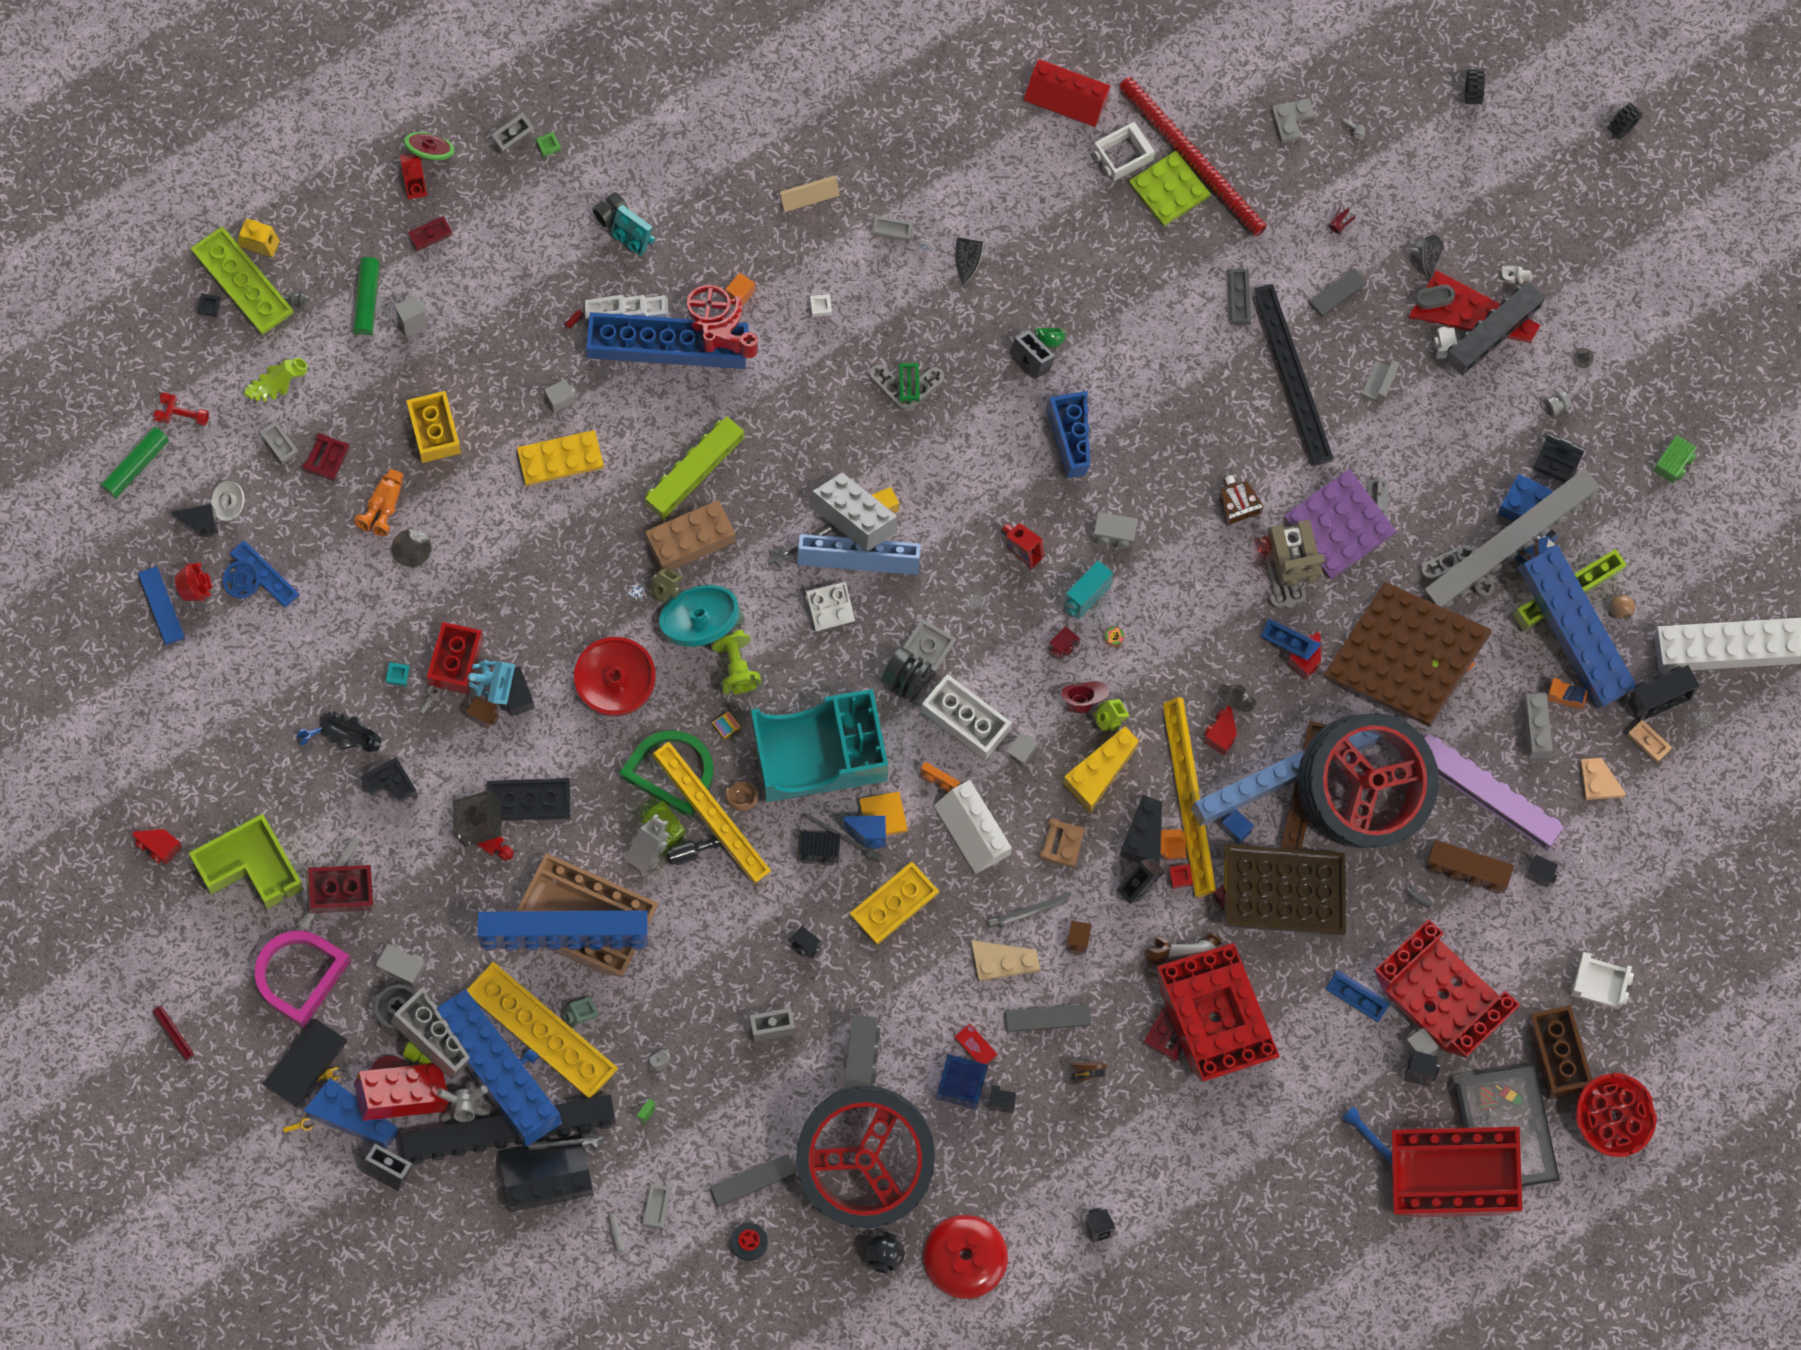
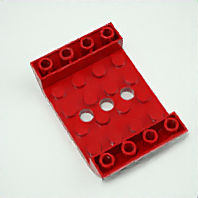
M1428 919L1386 958L1374 972L1383 993L1421 1029L1424 1028L1436 1044L1445 1052L1466 1058L1520 1007V1004L1506 991L1499 996L1440 940L1444 932ZM1451 979L1459 980L1461 986H1454L1451 983ZM1442 991L1446 993L1447 999L1439 998L1437 992ZM1430 1004L1434 1008V1012L1426 1011L1424 1005Z

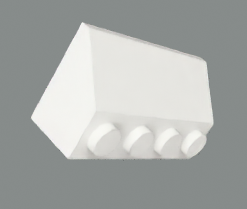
M971 780L952 789L934 805L975 874L1011 855L1012 847Z

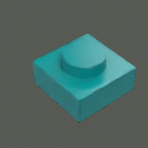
M389 662L386 684L407 687L410 665Z

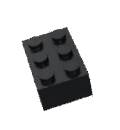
M1689 665L1684 667L1677 666L1666 675L1659 674L1655 676L1651 682L1637 684L1631 693L1628 704L1638 722L1644 721L1693 699L1700 685Z

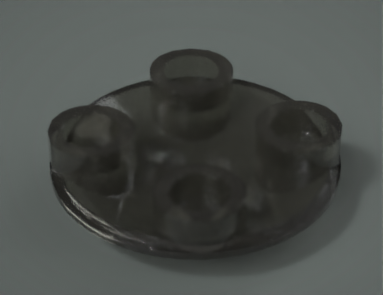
M408 529L400 532L394 538L391 551L398 563L403 566L416 568L429 558L432 544L424 532L417 529Z
M1221 684L1218 689L1219 697L1236 710L1251 712L1257 704L1255 699L1245 693L1246 689L1242 685L1236 684L1233 687Z

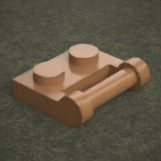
M1049 819V830L1039 858L1075 868L1085 828L1063 823L1057 819ZM1057 829H1059L1063 833L1057 855L1051 853Z

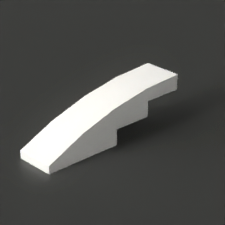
M623 295L585 300V319L589 320L590 312L667 317L668 298L665 295L646 298L644 295L627 298Z

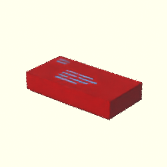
M971 1024L954 1036V1039L981 1069L998 1055Z

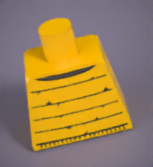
M250 219L245 220L238 238L240 248L273 258L280 242L273 227Z

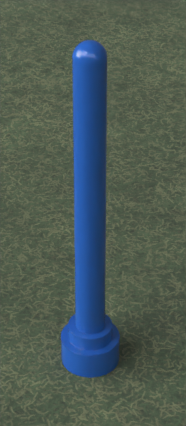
M1352 1107L1342 1119L1347 1124L1354 1125L1393 1167L1392 1153L1360 1120V1112L1355 1107Z

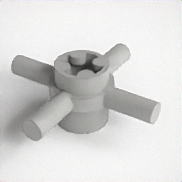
M482 1085L474 1092L468 1089H460L454 1094L440 1088L437 1091V1096L451 1102V1108L443 1113L440 1119L443 1122H447L454 1117L457 1121L467 1122L473 1120L475 1114L483 1118L490 1117V1111L477 1105V1099L488 1092L487 1087Z

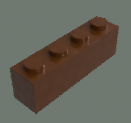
M1435 839L1426 868H1429L1430 872L1434 874L1444 873L1450 875L1449 877L1453 880L1461 881L1462 879L1468 881L1474 887H1487L1490 892L1500 894L1501 892L1505 893L1514 865Z

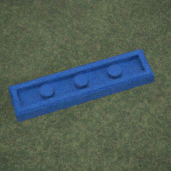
M245 540L229 553L235 561H248L257 567L261 575L260 585L283 608L289 606L300 596ZM246 565L247 570H252V569H253V568L250 567L249 565Z
M155 566L139 572L138 575L166 646L185 639L158 567Z

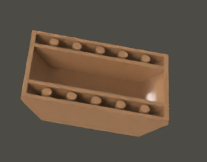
M546 853L517 911H647L649 925L659 903ZM566 947L551 951L604 975L623 977L636 950L631 949V947H623L621 950H612L610 947H602L600 950H591L589 947H581L580 950H569Z

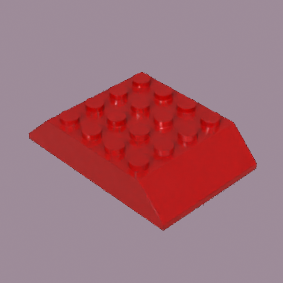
M1520 1126L1392 1130L1394 1215L1409 1217L1502 1216L1523 1212Z

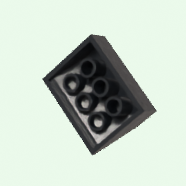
M582 1134L549 1140L547 1142L582 1139ZM582 1144L554 1146L538 1150H529L528 1146H521L498 1151L510 1213L594 1195L585 1149L582 1148Z

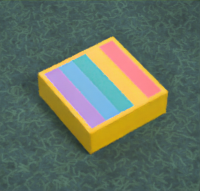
M729 711L712 722V725L724 740L741 729V726Z

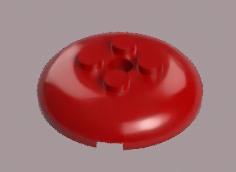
M1610 1073L1598 1076L1584 1087L1578 1098L1576 1120L1579 1131L1585 1141L1594 1150L1610 1157L1633 1155L1642 1150L1654 1134L1657 1123V1113H1655L1652 1102L1654 1100L1646 1087L1629 1075ZM1611 1111H1614L1616 1113V1121H1613Z
M957 1215L942 1221L931 1231L924 1245L923 1264L928 1278L936 1288L954 1298L973 1299L989 1293L1000 1283L1007 1269L1008 1250L1003 1236L990 1222L973 1215ZM968 1251L972 1257L964 1260L960 1257V1253Z

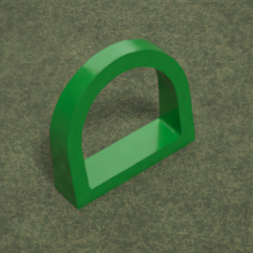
M672 730L653 734L636 748L620 771V778L691 819L695 810L688 801L683 802L635 774L646 755L656 746L667 742L684 743L692 747L700 755L704 764L701 782L709 791L714 777L712 757L706 746L699 739L688 733Z

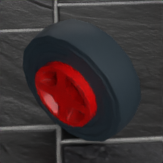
M751 1222L743 1223L737 1226L731 1234V1249L741 1260H757L767 1250L768 1236L765 1230L758 1224Z

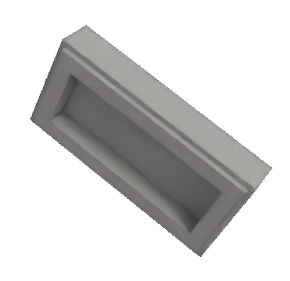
M875 216L871 235L910 242L913 222Z
M650 1183L643 1226L664 1229L671 1187Z

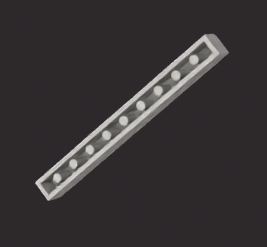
M1584 468L1424 589V594L1432 603L1449 609L1454 604L1453 600L1457 597L1463 598L1470 592L1469 588L1473 585L1479 586L1486 580V575L1490 572L1492 574L1498 572L1502 568V563L1506 560L1508 562L1514 560L1519 555L1518 551L1522 548L1527 550L1535 543L1533 541L1538 536L1544 537L1551 531L1549 529L1554 524L1560 525L1567 519L1565 517L1570 512L1574 514L1583 507L1581 504L1584 501L1588 500L1590 502L1599 495L1597 492L1600 486Z

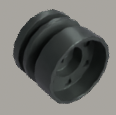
M900 647L888 663L882 675L881 684L892 690L901 684L899 694L904 695L907 692L906 698L913 700L925 686L932 663L926 661L923 664V658L921 657L912 663L914 653L904 647Z

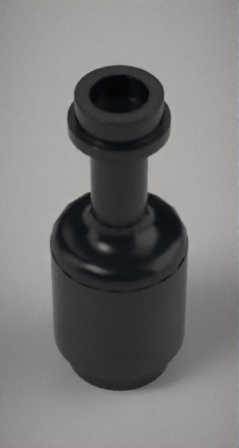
M714 835L711 836V839L698 844H694L692 840H687L670 846V849L666 850L667 858L671 866L675 864L678 866L696 860L700 851L712 847L718 849V847H721V842Z

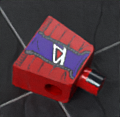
M1019 523L1014 528L1009 524L1002 528L1001 534L1006 537L1007 548L1030 570L1045 557L1042 538Z

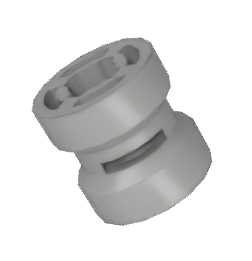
M1561 391L1555 397L1550 396L1544 400L1545 407L1552 417L1558 415L1562 410L1567 411L1572 408L1570 398L1565 391Z

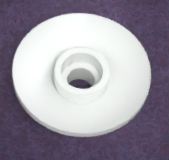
M224 481L215 488L211 504L215 508L217 518L223 521H231L241 513L244 505V494L242 488L236 482Z

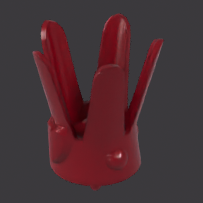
M1341 206L1339 207L1334 220L1328 224V227L1332 230L1330 234L1335 232L1340 235L1343 229L1356 219L1353 216L1343 223L1350 211L1349 208L1340 212Z

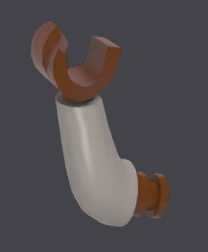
M1208 933L1207 938L1200 940L1198 943L1172 944L1170 947L1168 941L1157 934L1155 945L1160 947V949L1144 950V955L1150 963L1160 965L1167 960V957H1169V960L1177 961L1215 949L1221 943V938L1215 933Z

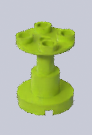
M737 630L732 635L723 636L711 645L712 650L715 652L728 653L730 664L727 665L729 676L721 682L722 691L727 695H730L729 691H733L734 695L750 692L757 688V683L758 685L762 684L760 673L749 671L747 662L741 659L739 649L748 645L751 641V637L748 634H744L743 630Z

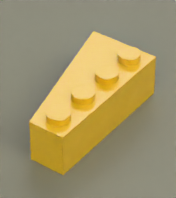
M1125 726L1064 776L1063 785L1089 813L1092 812L1098 801L1103 797L1106 790L1138 748L1139 740Z

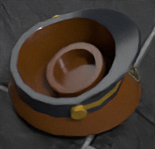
M1070 1062L1069 1064L1075 1073V1079L1071 1085L1079 1084L1092 1078L1106 1076L1107 1065L1105 1063Z

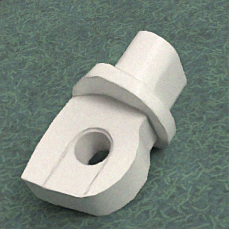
M1502 266V277L1505 282L1511 284L1519 282V284H1523V281H1532L1531 271L1523 270L1519 266Z

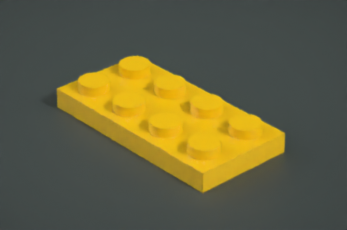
M595 430L517 447L526 486L604 468Z
M910 862L850 912V917L878 945L939 894V890L913 862Z

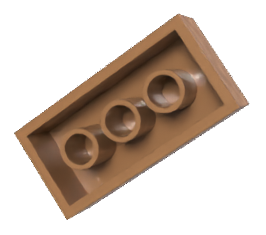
M719 500L645 531L646 541L660 570L665 567L673 570L736 542V533Z

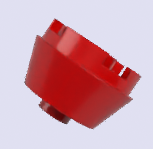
M199 562L194 564L188 563L175 575L176 590L184 601H205L207 597L211 596L209 589H212L211 579L208 572L203 573L200 568L202 564Z

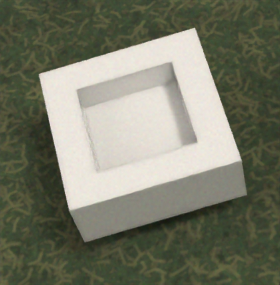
M830 294L810 296L812 317L832 315Z

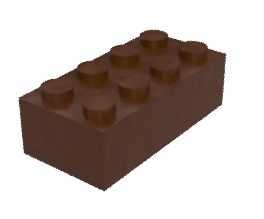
M1571 1005L1531 1013L1527 1023L1549 1099L1581 1093L1584 1087L1592 1080Z

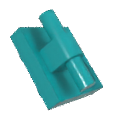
M623 205L617 209L610 233L616 240L641 257L646 252L648 243L653 244L656 239L651 235L653 228L651 225Z

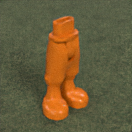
M389 469L387 475H383L373 495L367 501V513L365 515L358 514L353 520V523L358 528L366 532H370L372 528L373 534L384 537L388 535L390 527L387 524V520L396 511L395 505L403 485L401 481L403 473ZM381 510L378 520L373 524L376 513Z

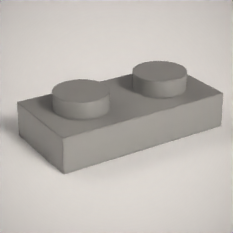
M277 421L260 431V435L282 465L299 454V451Z

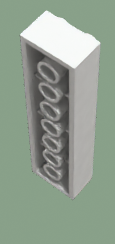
M1801 618L1658 626L1654 633L1659 672H1670V670L1677 666L1684 667L1686 665H1689L1691 670L1801 664Z

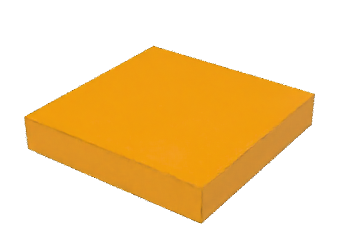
M900 791L859 799L862 816H885L886 836L908 832Z

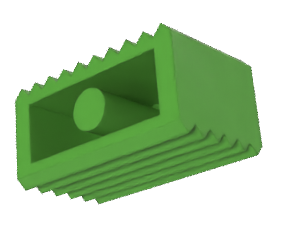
M1676 435L1653 471L1674 484L1676 479L1681 480L1686 473L1685 466L1687 464L1691 465L1697 455L1694 453L1697 447Z

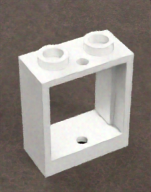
M1132 122L1095 142L1093 155L1098 162L1100 161L1103 164L1105 174L1108 177L1111 176L1113 181H1116L1153 161L1155 151L1136 123ZM1130 138L1141 156L1116 169L1104 150Z

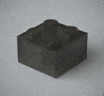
M491 790L453 800V836L464 847L502 837L501 801Z

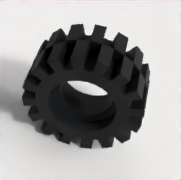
M1467 69L1465 78L1466 104H1483L1485 93L1484 70Z
M1628 103L1626 107L1624 106L1614 116L1607 129L1618 139H1622L1638 124L1643 113L1632 103Z

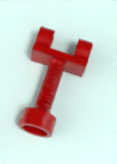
M161 392L160 402L168 406L166 412L155 410L152 416L154 417L153 420L169 424L172 414L195 419L196 424L206 426L209 418L208 410L199 409L198 412L175 407L177 402L176 395Z

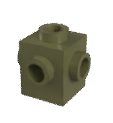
M665 567L653 576L650 582L652 587L649 593L654 595L659 601L667 602L671 598L675 599L680 592L679 585L683 576Z

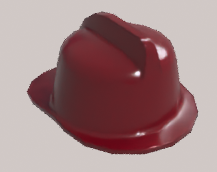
M1098 681L1069 685L1061 691V697L1066 702L1067 711L1079 714L1087 713L1091 710L1093 704L1104 701L1109 695L1108 686Z

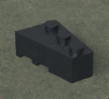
M1142 795L1121 848V857L1136 863L1152 858L1160 865L1162 801Z

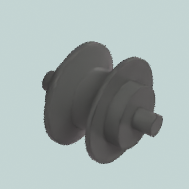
M292 289L289 296L285 297V301H288L292 309L295 305H299L300 309H302L305 302H309V298L306 297L302 289L299 293H295L294 289Z

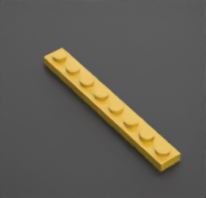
M668 742L652 754L653 758L751 882L755 884L771 872L770 868L671 743Z

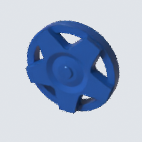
M244 560L236 561L226 568L223 575V586L227 593L235 598H248L257 592L261 575L257 567L252 563ZM246 565H249V566L252 567L253 569H252V570H247ZM236 566V571L229 573ZM227 582L232 583L231 590L229 589ZM242 591L247 592L246 594L240 595Z

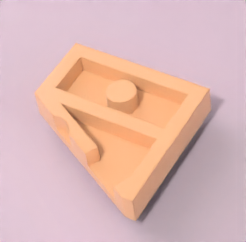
M1602 758L1581 759L1585 800L1625 797V791Z

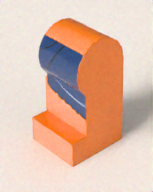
M1553 678L1547 701L1575 708H1583L1588 691L1583 687L1572 686L1571 684L1561 682V679Z

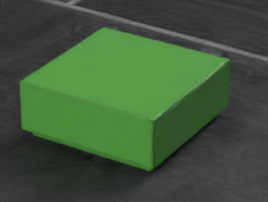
M554 132L535 139L543 157L561 150Z
M648 1099L637 1114V1120L642 1124H645L656 1110L654 1101Z

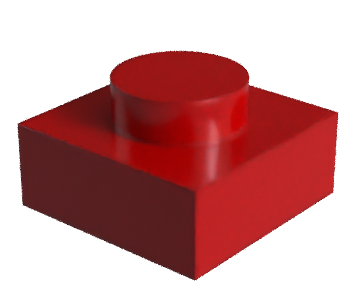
M1190 864L1169 867L1172 889L1193 886Z

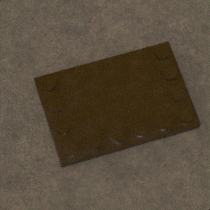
M1226 844L1224 846V927L1345 935V853Z

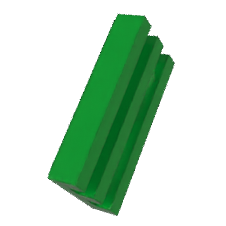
M899 363L900 403H904V401L920 402L919 363ZM903 368H907V396H904ZM911 368H915V396L911 394Z

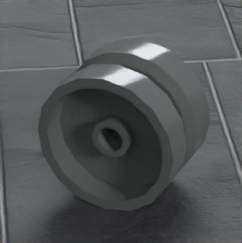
M393 985L380 992L376 998L374 1009L378 1024L383 1031L392 1036H404L391 1021L396 1011L416 994L414 990L404 985Z

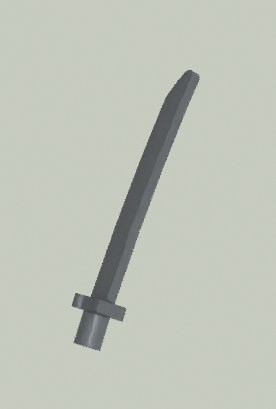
M806 813L805 817L832 834H841ZM841 834L840 839L866 853V859L869 861L873 859L880 863L883 860L884 856L877 853L875 849H868Z
M1071 892L1003 916L1002 914H997V918L987 920L989 928L995 926L1002 928L1004 924L1063 904L1071 895Z

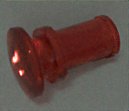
M1264 535L1261 538L1255 539L1254 542L1258 551L1264 556L1268 555L1269 550H1272L1269 536Z

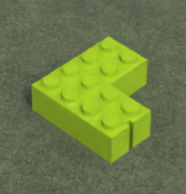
M263 814L189 853L193 864L211 895L247 875L267 909L284 901L283 896L286 895L287 898H290L304 890L300 878Z

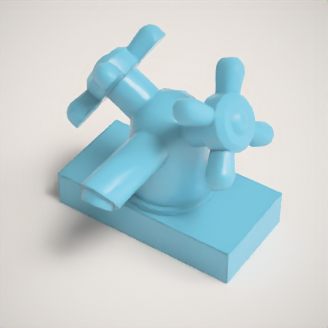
M487 660L474 664L472 666L473 669L481 668L482 674L470 673L468 675L470 681L480 682L478 685H475L473 682L468 684L469 687L474 689L476 696L484 695L488 698V702L507 704L515 664L499 661L490 662ZM490 666H495L494 672H490ZM486 687L490 688L489 693L485 691Z

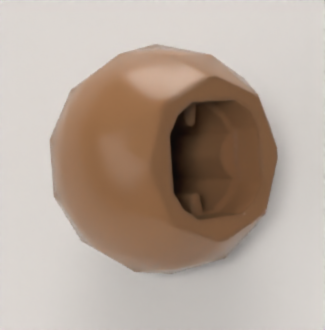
M1627 595L1616 596L1610 604V612L1616 619L1630 617L1635 612V603Z

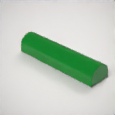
M363 257L360 259L353 334L373 335L380 261L373 257Z
M153 427L101 483L100 487L117 499L169 442L168 437L161 430Z

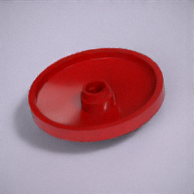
M607 637L595 641L581 653L574 669V683L580 699L589 709L604 716L618 717L635 712L649 700L655 688L656 671L650 654L639 643L625 637Z

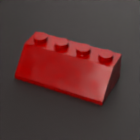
M1038 59L1023 101L1096 128L1109 98L1111 85Z

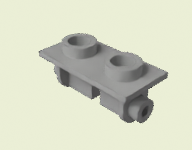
M1376 477L1374 481L1369 480L1368 494L1387 518L1389 482L1384 481L1383 477Z

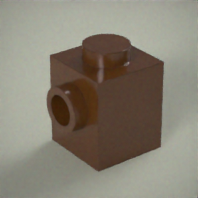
M476 696L466 710V716L471 721L488 730L499 719L497 704Z

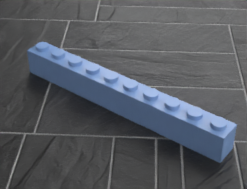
M1359 732L1350 736L1348 740L1358 751H1362L1376 744L1381 736L1371 732ZM1305 750L1195 801L1191 810L1200 827L1298 781L1299 765ZM1332 759L1329 766L1335 763Z

